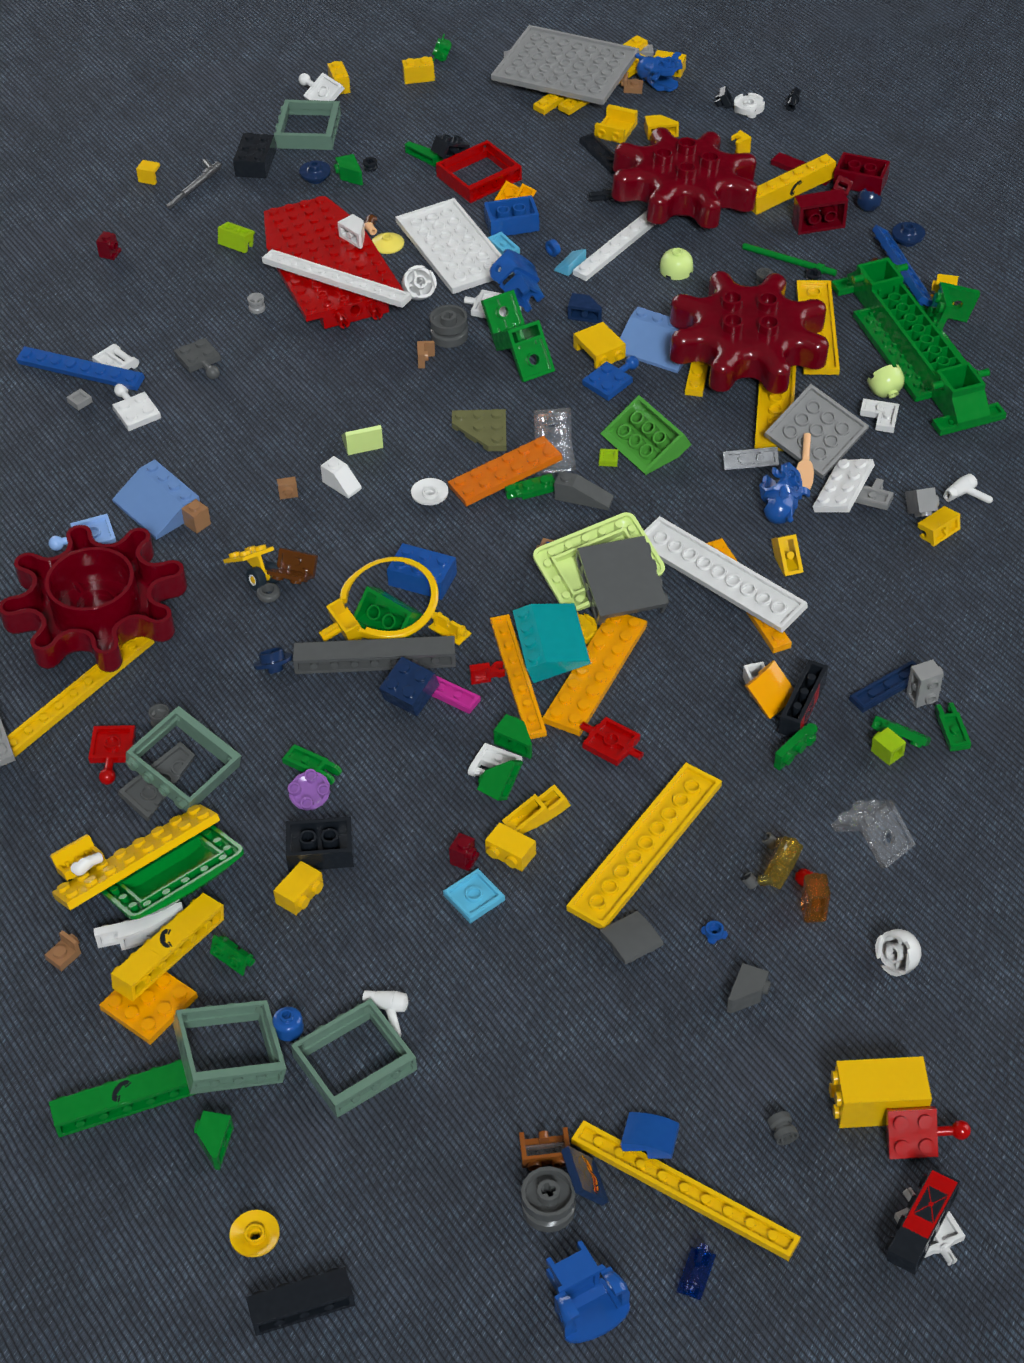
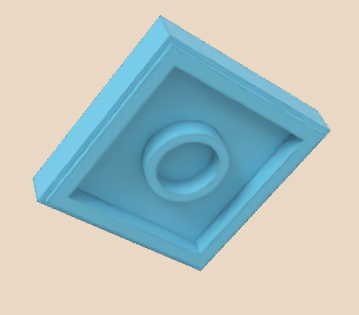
M478 868L443 890V896L469 923H472L505 901V895Z

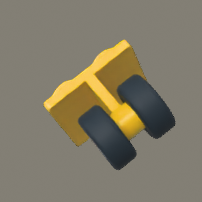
M266 544L256 547L250 546L244 548L245 551L230 553L229 558L223 559L224 563L247 560L252 566L246 573L247 582L255 591L266 583L276 584L280 581L272 579L271 575H267V570L279 569L277 565L273 562L263 563L261 557L262 554L273 551V546L266 547Z

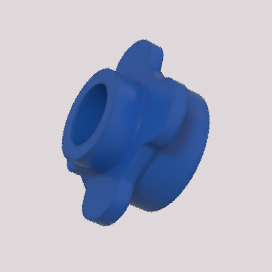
M710 921L701 928V933L708 938L707 941L710 944H715L718 940L726 939L728 936L727 931L724 930L722 923L719 921Z

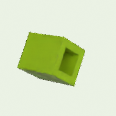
M887 727L882 732H877L873 736L871 752L890 766L904 756L906 741Z

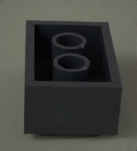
M243 133L233 159L235 177L267 178L276 153L274 135Z
M351 817L286 821V860L288 872H291L300 861L316 870L354 867Z

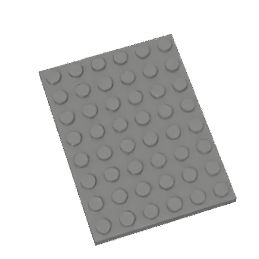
M529 25L491 74V80L604 105L635 61V54L639 53V48Z

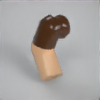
M369 214L364 222V228L370 235L377 233V229L373 225L376 224L375 221L378 219L373 214Z

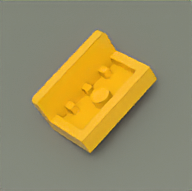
M88 834L50 855L57 872L67 881L76 878V875L70 869L74 862H78L80 859L97 852L101 853L103 859H105L102 851L94 846Z

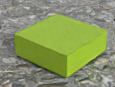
M600 449L599 466L617 467L618 449Z

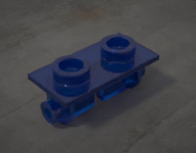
M700 1243L696 1248H691L676 1291L677 1293L701 1301L716 1254L710 1253L707 1244Z

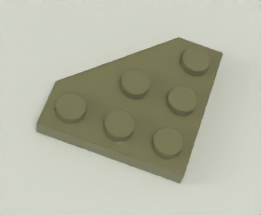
M506 409L452 411V428L454 430H460L465 434V437L474 443H480L488 452L507 451Z

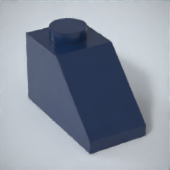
M572 293L568 304V319L601 323L602 307L590 295Z

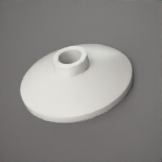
M436 478L419 480L411 489L412 498L422 505L439 504L447 498L449 493L446 483Z

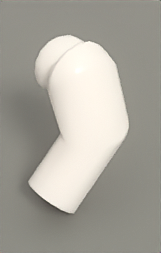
M97 852L84 857L71 865V872L76 876H82L91 867L103 862V856Z

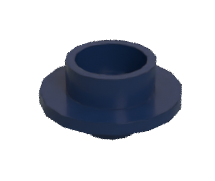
M315 160L303 164L299 170L300 176L311 184L324 182L331 173L329 164Z
M913 222L898 223L892 230L894 239L906 247H911L921 242L926 234L925 229L921 225Z
M282 647L270 648L258 654L259 661L255 662L253 666L256 670L267 669L269 674L282 671V665L291 661L293 656L291 653H284Z

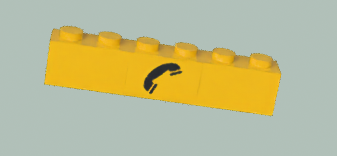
M826 153L758 185L755 208L752 212L756 215L794 196L833 179L836 161Z
M205 893L193 899L167 925L162 926L158 933L152 938L147 939L142 947L136 952L131 953L126 961L114 968L111 973L112 989L134 1001L224 920V905Z

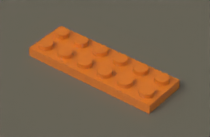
M543 435L469 472L448 481V486L465 506H469L504 489L505 486L514 484L563 460L562 454Z

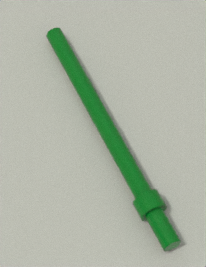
M744 243L742 247L744 250L808 269H819L821 274L837 275L836 269L826 267L822 263H812Z

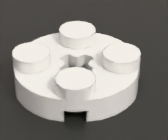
M748 93V96L740 94L734 99V112L747 115L749 118H755L765 108L763 97L755 93Z

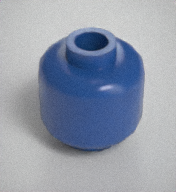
M283 1007L275 1012L272 1023L277 1037L283 1041H293L299 1038L304 1029L300 1011L294 1007Z

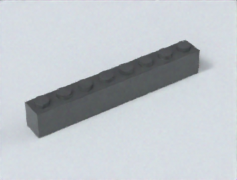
M455 636L294 643L293 651L295 674L392 670L401 657L424 668L456 667Z

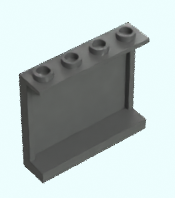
M645 536L577 548L575 560L597 626L605 623L606 618L658 608H660L661 613H664L669 600L667 594L663 591L662 578L657 574V564L655 559H652L651 546L649 542H646Z

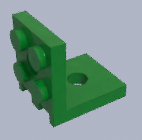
M940 282V288L932 298L933 303L928 307L927 315L940 332H942L947 319L967 322L980 296L979 290ZM961 301L959 305H953V302Z

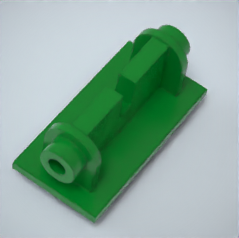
M443 34L442 39L438 38L432 53L434 55L433 62L435 58L440 61L447 59L452 44L449 40L444 39L445 34Z
M213 935L210 953L243 976L246 966L251 967L255 962L253 955L242 948L238 950V945L229 940L228 937Z

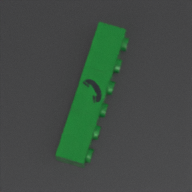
M179 1059L161 1067H153L139 1074H131L123 1079L109 1081L91 1089H83L69 1096L58 1097L50 1101L49 1106L56 1132L60 1138L195 1094H190L182 1060Z

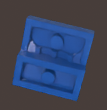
M629 1112L621 1141L622 1151H646L648 1159H670L673 1156L680 1127L679 1123L659 1115Z

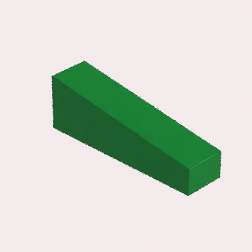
M410 141L405 144V153L433 167L436 166L437 162L443 160L441 156L430 148Z

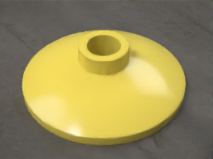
M392 232L378 234L372 239V242L381 254L396 253L404 246L403 237Z

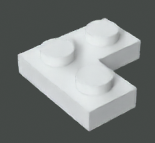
M863 398L860 416L877 418L875 430L894 433L899 404Z

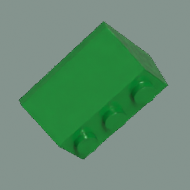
M367 586L353 616L364 630L366 627L383 631H397L414 624L421 618L423 613L380 588Z

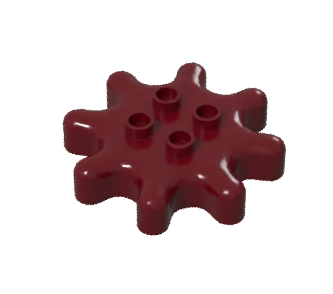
M658 127L651 133L649 146H638L625 142L616 146L613 161V171L615 173L611 196L613 199L621 202L639 200L647 203L646 218L653 224H663L673 215L691 216L701 227L708 229L716 228L719 225L722 208H731L742 212H749L755 208L757 185L754 182L757 162L755 156L751 153L730 154L721 151V139L715 132L708 131L702 134L699 139L689 137L679 139L674 137L668 129Z
M717 271L710 277L708 297L700 298L679 294L672 299L670 323L674 327L679 328V330L675 331L671 336L669 357L677 364L699 361L711 366L709 386L718 392L728 391L736 380L750 377L761 381L769 392L782 394L788 390L791 366L798 365L810 369H821L826 365L829 342L826 337L817 334L824 329L826 305L819 299L793 301L786 298V279L779 273L769 274L760 285L743 286L737 284L727 272Z
M76 525L68 529L66 533L68 545L61 554L47 558L34 553H23L14 560L18 581L27 591L3 599L0 602V616L4 628L9 633L21 634L37 631L32 636L30 644L35 661L41 668H54L68 654L85 651L95 656L96 664L100 670L114 672L122 665L121 648L127 641L137 637H146L157 642H166L175 633L171 609L161 602L179 597L186 592L187 580L184 566L176 560L150 563L154 556L151 535L145 528H134L127 532L118 542L102 544L94 540L91 529L88 526Z

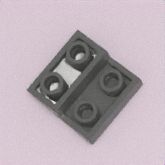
M638 911L600 930L601 937L613 948L614 955L625 965L664 945L655 929Z

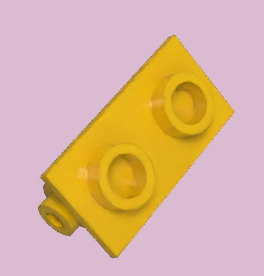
M434 612L432 616L434 622L428 626L429 629L441 636H455V644L460 645L472 634L464 625H460L453 620L450 621L441 612Z

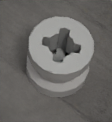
M252 293L247 297L249 312L260 314L265 311L263 294Z

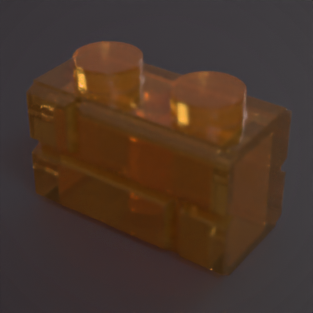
M824 873L806 874L804 876L801 897L804 922H824L827 920L830 901L827 875Z

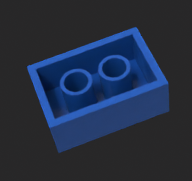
M532 195L484 202V219L490 236L499 232L508 236L539 231V212Z
M402 543L394 556L409 558L424 565L437 582L438 599L440 600L443 599L457 575L456 557L404 543ZM391 561L387 568L389 586L431 597L430 584L422 572L415 567L405 564V562Z

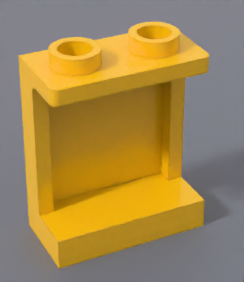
M608 104L603 121L595 123L594 135L597 138L608 141L625 142L637 125L638 111Z
M604 322L573 334V347L577 351L584 349L594 359L595 369L606 361L612 364L626 357V344Z

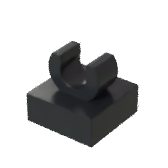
M724 86L720 88L719 95L715 96V103L717 107L724 104L727 109L732 107L733 97L727 87Z

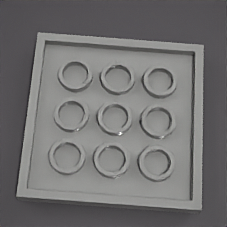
M810 384L770 426L764 436L800 462L802 461L804 433H810L809 461L813 464L814 473L823 479L868 430L869 425Z

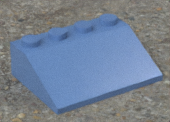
M637 307L630 316L620 337L626 344V357L636 356L641 362L674 373H678L684 365L673 362L669 357L671 336L679 328L674 327L670 323L669 316Z
M154 459L139 468L112 501L137 524L148 530L150 535L157 540L184 524L181 508L195 499L198 501L200 499L196 493Z

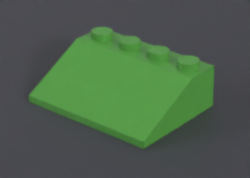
M640 395L600 433L645 475L677 459L692 445L677 427Z

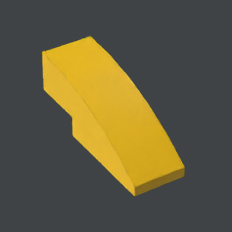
M554 784L539 797L534 794L506 816L502 822L523 834L550 821L571 805Z

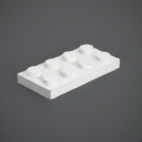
M873 459L839 460L812 506L814 512H850L875 466Z

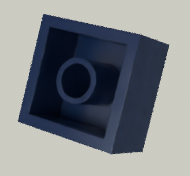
M401 657L381 684L379 690L384 700L418 716L440 684L434 672Z

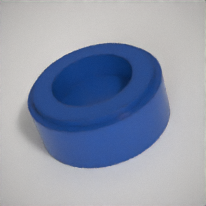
M555 239L546 242L545 248L550 256L555 257L560 254L561 248Z

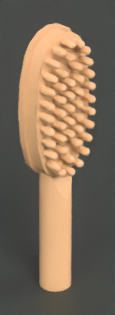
M804 433L802 461L798 463L796 469L801 474L802 486L811 490L814 479L813 464L809 461L811 434Z

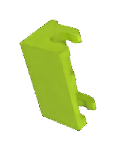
M226 222L218 227V244L246 253L248 245L253 247L255 231Z

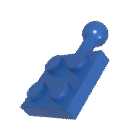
M628 356L625 364L620 368L606 361L582 379V384L609 401L633 383V377L625 372L629 369H636L639 365V360L636 356Z

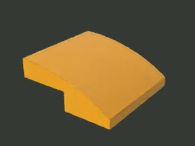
M506 180L494 201L530 195L534 197L537 190L523 183L518 187Z
M775 660L758 672L759 675L745 685L768 719H771L786 706L794 690Z

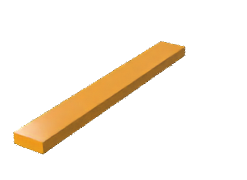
M510 615L491 617L490 624L520 720L525 722L530 739L547 736V731Z

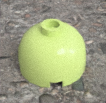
M672 248L663 254L660 261V273L664 277L667 275L672 280H682L688 278L691 272L693 273V258L688 251L682 248Z
M896 364V367L887 365L873 373L874 377L871 380L870 378L867 379L869 388L876 396L894 398L904 386L905 377L900 366Z

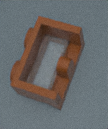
M563 1127V1134L560 1136L549 1137L548 1131H540L538 1138L525 1139L524 1132H519L522 1168L528 1167V1170L534 1171L545 1165H552L555 1168L565 1167L562 1149L570 1146L568 1127Z

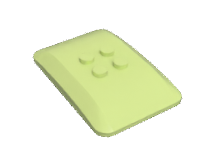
M628 512L621 513L536 548L533 553L536 565L559 604L574 603L577 611L591 607L575 560L577 548L645 536L646 542H649L651 546L652 559H655L657 564L656 571L658 576H661L665 571L663 561L633 514Z

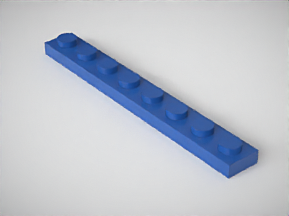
M875 225L872 231L876 235V240L881 243V248L887 252L886 256L896 265L908 264V270L900 273L904 277L903 282L910 288V293L916 297L917 302L921 306L926 305L930 307L933 303L931 295L889 231Z
M25 346L16 358L18 364L113 386L122 384L127 389L135 391L139 389L145 378L141 372Z

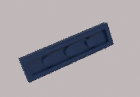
M913 660L853 693L850 695L849 700L862 713L907 688L911 666L917 664Z

